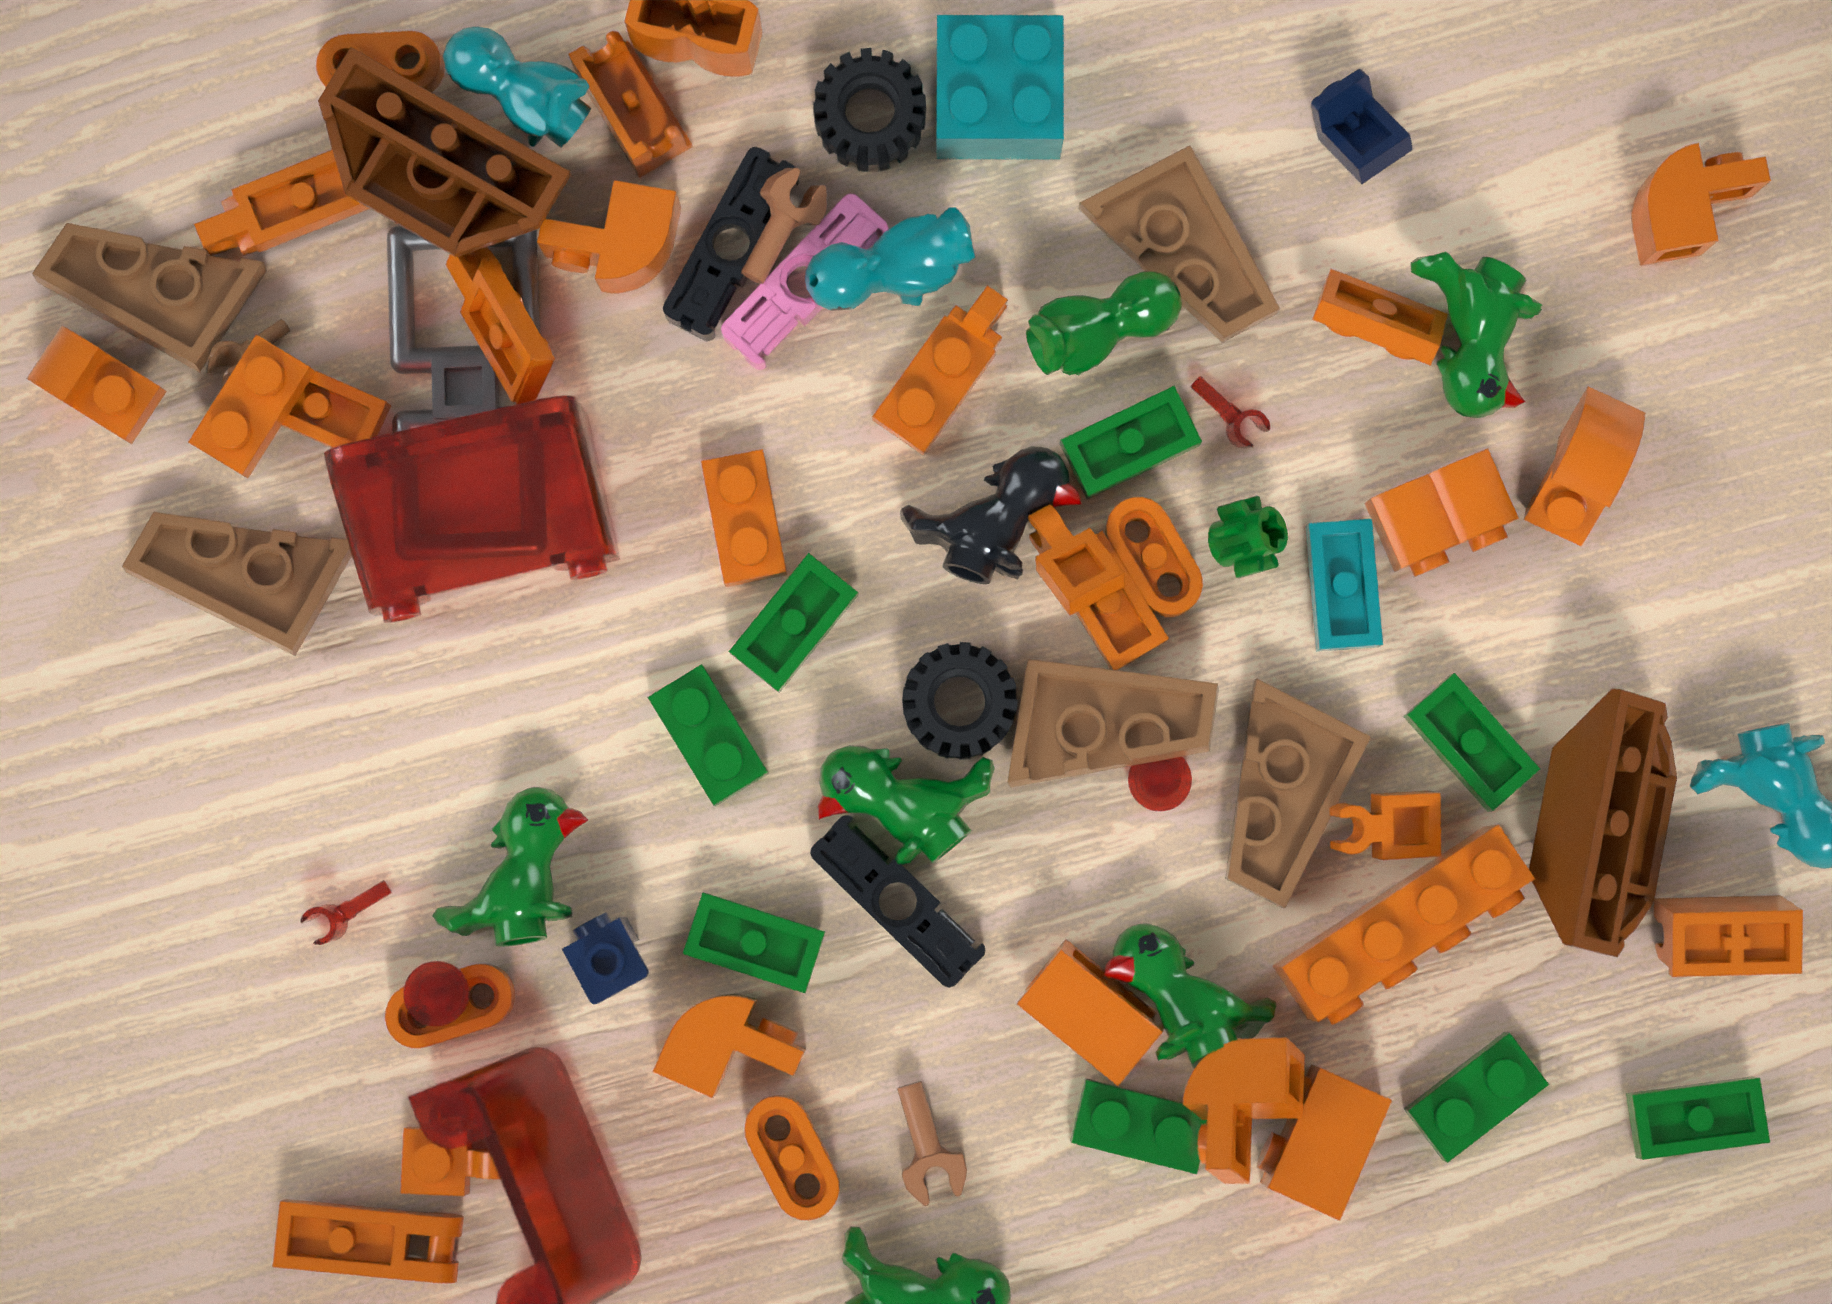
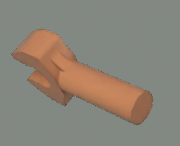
M785 168L766 180L760 191V195L767 201L770 207L771 217L741 271L744 276L756 283L764 284L793 228L803 224L819 225L826 213L827 197L824 185H811L804 194L801 204L798 207L792 204L790 192L793 186L796 185L800 175L799 168Z
M922 1081L897 1088L916 1152L911 1165L902 1170V1178L906 1189L923 1206H928L930 1200L928 1187L924 1182V1175L928 1169L938 1166L947 1171L955 1196H960L967 1175L964 1156L961 1152L951 1153L940 1145Z

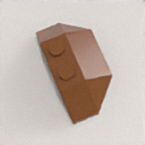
M352 47L348 50L318 100L346 195L455 258L539 229L572 175L564 167Z
M1612 688L1552 747L1529 870L1535 878L1532 883L1562 944L1613 957L1620 955L1625 947L1624 940L1637 929L1654 903L1677 782L1672 740L1665 726V722L1668 719L1666 703L1624 689Z

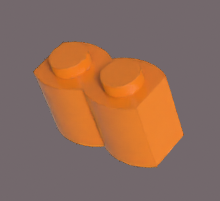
M630 0L624 21L632 46L642 54L663 62L693 60L709 72L729 77H740L753 73L763 34L759 9L749 0Z
M1489 449L1472 454L1429 474L1385 491L1364 503L1394 572L1410 566L1414 577L1449 563L1450 561L1445 551L1468 542L1472 552H1476L1508 538L1504 526L1519 519Z

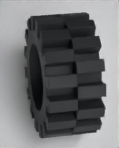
M872 48L861 49V56L852 58L851 53L847 52L840 56V64L837 67L832 63L828 65L824 70L823 82L818 80L814 90L813 112L817 134L821 136L823 147L829 155L834 152L839 163L846 167L849 162L856 163L857 171L868 172L869 165H878L879 171L890 169V161L897 159L900 164L908 158V150L911 147L916 149L921 141L922 129L925 130L926 96L925 94L923 95V84L918 74L915 76L911 74V65L903 58L898 64L893 61V53L883 49L881 57L872 56ZM864 89H876L885 93L891 99L895 109L890 123L883 129L875 132H864L855 128L848 121L845 114L846 105L855 93Z
M960 642V644L956 645L946 643L938 646V649L930 653H925L919 658V662L914 668H911L903 688V713L911 734L917 738L919 744L924 748L947 759L949 757L959 758V760L971 759V757L983 755L991 751L1007 735L1017 711V687L1014 678L1010 676L1007 670V665L1002 659L998 660L991 654L992 651L983 646L981 648L971 646V643ZM953 677H966L980 686L984 694L985 706L982 714L976 721L964 726H955L945 722L939 716L935 708L934 698L937 689L946 680Z

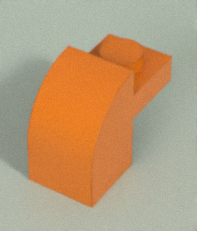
M1699 143L1685 146L1671 154L1644 181L1634 200L1632 227L1640 266L1701 256L1718 242L1711 204L1750 198L1758 193L1771 181L1766 157L1744 160L1741 152H1732L1707 159L1704 162V167Z
M614 180L604 229L545 219L540 226L537 243L544 256L552 259V266L575 273H588L590 265L596 266L595 280L601 292H628L650 282L665 267L673 251L681 204L676 191Z
M62 325L26 378L130 444H133L167 392L159 385Z
M1587 386L1558 437L1555 459L1529 502L1524 520L1582 546L1605 506L1610 508L1629 472L1641 442L1646 413Z
M737 994L721 995L696 1004L679 1018L668 1035L653 1072L713 1098L718 1093L735 1051L794 1076L806 1048L794 1044L798 1032L766 1018L762 1019L759 1028L748 1023L758 999Z
M1288 1038L1239 1039L1223 1044V1048L1206 1055L1199 1062L1187 1082L1183 1105L1202 1120H1207V1124H1202L1198 1133L1200 1160L1205 1164V1170L1224 1184H1250L1252 1119L1303 1118L1305 1054Z

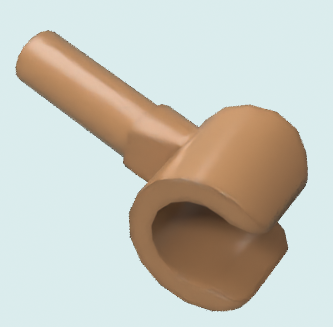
M280 319L257 335L273 344L289 333L290 328L283 319ZM253 338L241 344L233 341H221L212 347L208 359L207 373H211L221 366L230 367L222 376L221 389Z

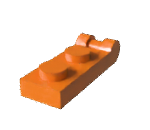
M284 1199L279 1204L272 1267L430 1283H456L459 1262L453 1260L455 1237H462L464 1216L452 1213H426ZM411 1234L429 1236L427 1258L409 1257Z

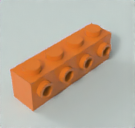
M1499 824L1480 828L1442 853V857H1436L1272 965L1308 1020L1320 1022L1327 1017L1331 1025L1344 1020L1364 1005L1359 996L1360 994L1381 982L1385 989L1395 986L1417 971L1418 967L1413 959L1433 946L1439 954L1453 948L1472 934L1466 924L1488 911L1492 918H1496L1525 899L1520 889L1535 878Z

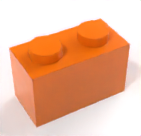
M1311 1064L1307 1075H1304L1303 1118L1287 1119L1281 1135L1271 1132L1257 1162V1168L1264 1171L1260 1183L1277 1193L1340 1221L1392 1100Z

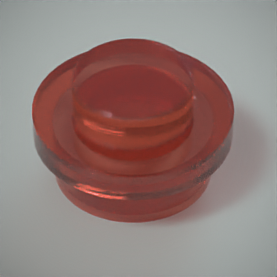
M1183 757L1130 766L1128 772V787L1132 797L1139 805L1151 811L1163 812L1179 806L1187 798L1192 785L1191 770Z
M431 961L418 966L411 972L404 985L403 998L408 1012L415 1020L427 1026H444L454 1022L464 1013L469 1003L470 988L467 978L458 967L444 961Z

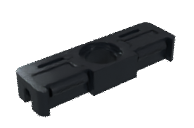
M752 147L747 151L663 305V312L668 322L704 341H711L716 337L714 330L710 327L716 328L737 289L734 284L743 288L748 279L741 271L771 217L770 207L767 201L760 195V191L768 178L785 168H796L794 165L785 160H781L780 163L774 161L770 153L760 147ZM726 229H739L749 238L748 251L737 260L723 259L714 250L716 237Z
M848 815L840 817L832 825V828L812 846L810 851L812 859L943 986L948 988L954 987L984 956V944L981 943L974 949L971 945L975 940L943 909L938 913L934 910L941 903L905 867L901 864L898 865L895 858L887 864L885 861L889 857L857 826L851 830L848 825L854 819L853 817ZM891 883H905L916 894V908L912 915L906 919H890L880 909V894Z

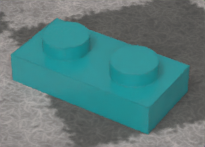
M1372 519L1308 523L1305 526L1316 652L1382 646L1383 636Z

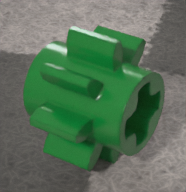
M1253 496L1217 507L1221 520L1214 522L1208 532L1209 548L1217 563L1223 567L1234 566L1236 578L1253 575L1279 566L1275 554L1282 552L1286 548L1288 531L1286 523L1277 509L1271 506L1262 508L1260 496Z

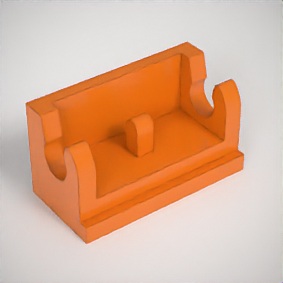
M611 31L606 35L608 43L600 50L591 53L587 47L581 46L569 53L568 56L575 73L589 84L590 87L587 90L589 97L638 177L641 178L693 146L629 40L624 41L618 31Z
M1783 896L1654 899V917L1658 923L1662 924L1664 932V943H1656L1655 949L1658 958L1669 967V975L1672 977L1802 974L1803 910Z
M1065 939L1026 988V992L1018 1000L1017 1005L1119 1086L1163 1033L1162 1021L1159 1013L1118 980L1104 976L1105 970Z

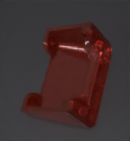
M553 396L350 442L324 452L329 481L368 611L373 616L382 615L384 623L405 621L422 615L420 605L431 601L432 595L549 568H554L557 571H569L571 580L586 579L608 572L606 563L621 560L589 417L575 396Z
M542 1047L522 1049L408 1097L421 1130L427 1139L437 1146L454 1149L484 1138L535 1263L517 1271L505 1280L498 1291L496 1304H598L619 1292L633 1281L640 1270L642 1260L640 1244L567 1068L557 1054Z

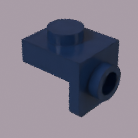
M1357 69L1344 79L1331 83L1311 102L1318 140L1361 184L1413 150L1411 135L1373 98L1370 77L1362 69Z
M607 912L575 928L573 933L577 941L562 948L581 987L592 1004L601 1003L645 979L649 974V970L634 944L639 939L627 917H619L611 921Z

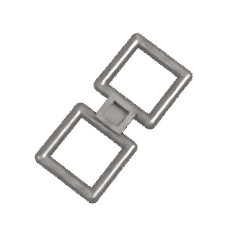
M401 226L393 227L387 234L390 364L393 370L400 374L432 373L433 409L400 411L392 420L396 552L404 560L539 554L547 546L542 412L534 405L499 406V379L479 345L415 348L412 251L437 250L440 248ZM534 230L488 247L512 246L513 289L520 294L526 311L540 333L537 231ZM518 431L521 530L421 534L418 435Z

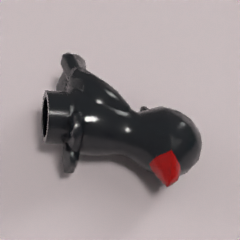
M1031 446L1018 451L1003 462L994 464L992 466L994 474L984 477V481L991 486H997L996 494L972 501L951 514L930 515L919 508L906 505L900 510V519L911 533L916 544L942 546L947 552L942 566L949 573L966 581L983 585L990 584L994 571L1002 576L1019 579L1023 574V562L1013 552L1018 546L1026 524L1029 521L1028 516L1048 505L1054 508L1081 505L1079 492L1070 484L1069 472L1063 459L1051 449Z

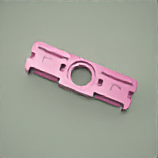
M851 193L845 195L822 219L821 223L816 225L766 278L764 284H760L723 323L721 331L725 342L734 350L740 351L753 368L757 370L765 369L766 363L762 358L765 355L768 356L798 325L797 321L806 326L823 308L817 305L811 297L800 298L791 293L787 286L788 277L791 272L798 267L807 266L813 256L832 244L844 242L865 250L871 248L878 240V236H881L888 230L887 223L857 195Z

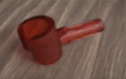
M1198 377L1190 388L1217 411L1219 416L1227 423V438L1234 446L1245 449L1254 447L1240 432V424L1244 418L1253 421L1261 431H1270V422L1265 414L1254 409L1241 411L1232 402L1230 403L1203 377Z
M383 880L338 906L335 904H325L308 909L302 915L300 922L302 924L312 921L323 914L329 919L330 930L325 937L317 939L313 944L323 945L339 940L347 931L348 921L355 918L358 913L392 894V891L386 881Z

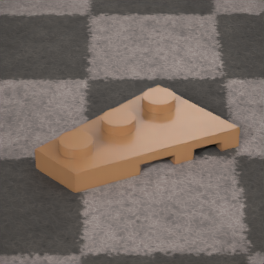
M1191 145L1079 203L1078 209L1144 271H1157L1168 276L1180 291L1182 306L1222 343L1279 312L1280 307Z
M66 223L32 275L37 283L200 373L209 359L212 347L222 340L267 270L263 261L242 257L240 261L211 256L207 250L184 246L183 250L146 243L142 237Z
M153 512L124 561L122 568L127 574L296 656L357 547L353 540L333 537L330 540L298 536L296 532L273 529L272 532L233 527L228 522Z
M1028 659L1007 783L1012 788L1210 752L1219 692L1218 683Z
M1256 678L1253 681L1225 879L1281 908H1286L1331 818L1329 808L1338 804L1371 736Z

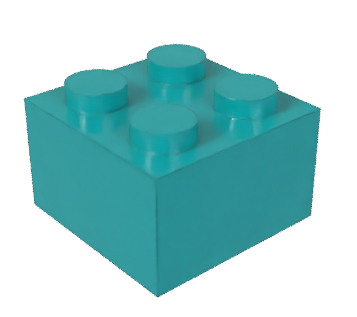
M937 15L936 159L1060 160L1064 141V15Z

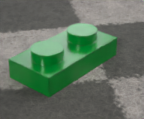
M1174 385L1061 439L1059 444L1088 500L1199 447L1202 440Z
M808 553L728 652L780 693L859 594L854 588Z
M702 664L647 697L713 806L719 805L769 774Z
M1456 673L1449 675L1403 716L1487 812L1494 811L1540 770L1538 765Z
M702 892L683 954L806 993L825 931Z
M1503 1032L1405 1107L1404 1110L1440 1158L1448 1163L1546 1088L1549 1083L1509 1032Z
M1751 1076L1626 1093L1635 1157L1645 1160L1770 1143L1759 1077Z
M1085 1078L1070 1142L1197 1174L1200 1164L1198 1133L1201 1125L1207 1124V1120H1202L1185 1107L1182 1102Z

